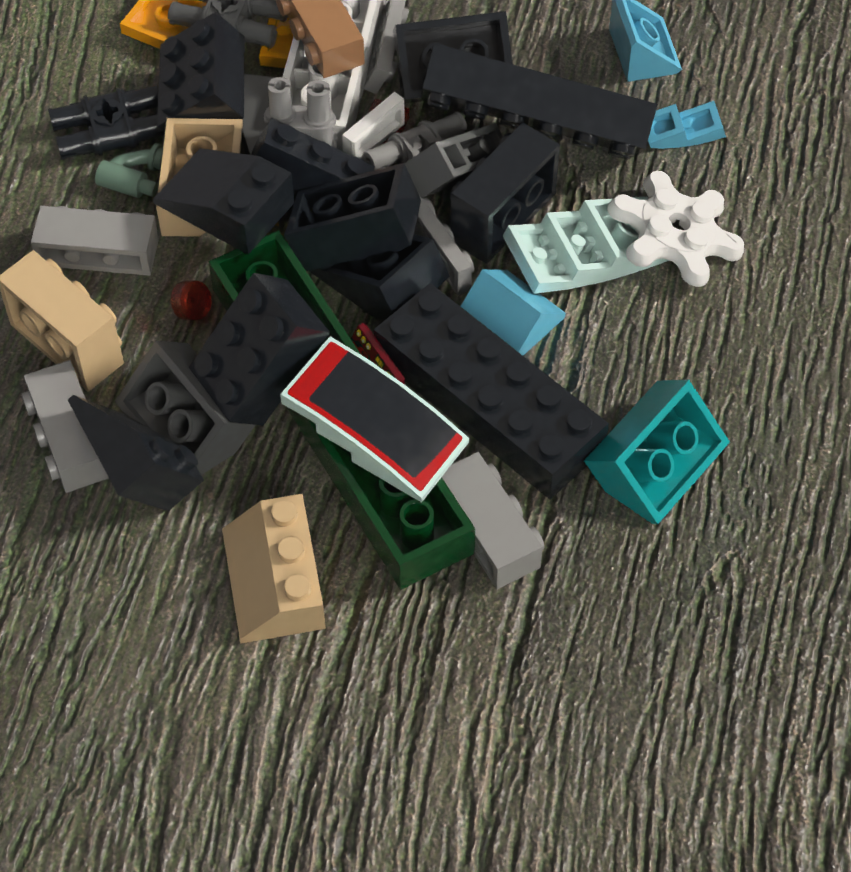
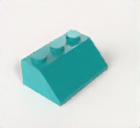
M660 380L646 392L584 462L606 493L650 523L659 524L730 441L690 380Z

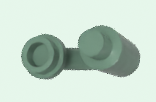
M155 143L151 149L132 151L121 154L110 161H101L95 174L96 185L136 198H140L143 194L155 197L159 188L158 182L148 180L147 173L129 167L147 164L149 170H161L163 145Z

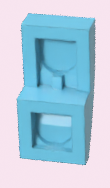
M715 101L680 113L676 104L656 110L648 138L650 148L687 147L726 137Z

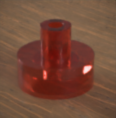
M182 281L174 287L170 302L174 313L180 319L200 320L208 314L212 300L210 291L204 283L200 281Z

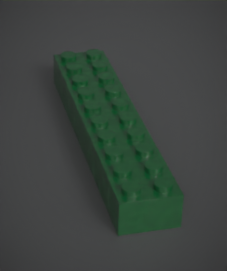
M280 231L265 236L249 255L235 249L208 261L213 291L226 311L253 273L286 279L329 330L330 334L325 341L331 336L360 354ZM286 406L400 590L475 554V527L442 477L421 503L353 463L351 452L316 432V423Z

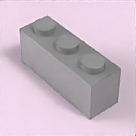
M40 206L31 239V246L45 260L48 258L52 259L60 268L151 276L159 237L155 215H145L138 212H110L102 209H75L65 206Z
M71 360L24 375L28 391L21 393L28 415L37 414L39 423L33 424V429L40 448L48 446L51 455L44 458L52 481L60 478L65 493L109 479L68 402L72 395L85 399Z
M479 452L453 463L442 478L475 527L474 555L495 588L499 589L541 568L542 550L544 549L543 539L534 526L529 528L523 519L522 508L516 497L512 494L508 496L501 486L502 480L496 467L492 463L487 465Z

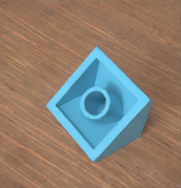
M612 0L609 31L627 82L679 73L682 68L663 17L636 0Z
M482 269L460 306L521 355H525L566 316L563 310L539 293L533 294L529 285L508 270Z

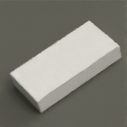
M393 92L342 134L343 152L361 159L363 152L379 146L405 124L404 98Z

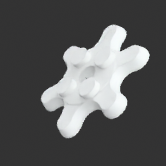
M653 171L644 179L643 188L647 193V200H639L621 194L613 198L607 206V211L613 219L631 225L638 233L639 238L626 249L627 259L632 264L639 267H647L657 259H667L678 266L681 277L689 285L701 287L708 282L710 269L705 257L719 256L728 261H737L741 259L744 253L742 238L721 229L714 221V218L720 216L724 210L723 196L715 190H708L699 197L683 195L673 187L670 177L665 172ZM676 220H680L679 225L683 227L684 230L674 228L672 226V223H675Z

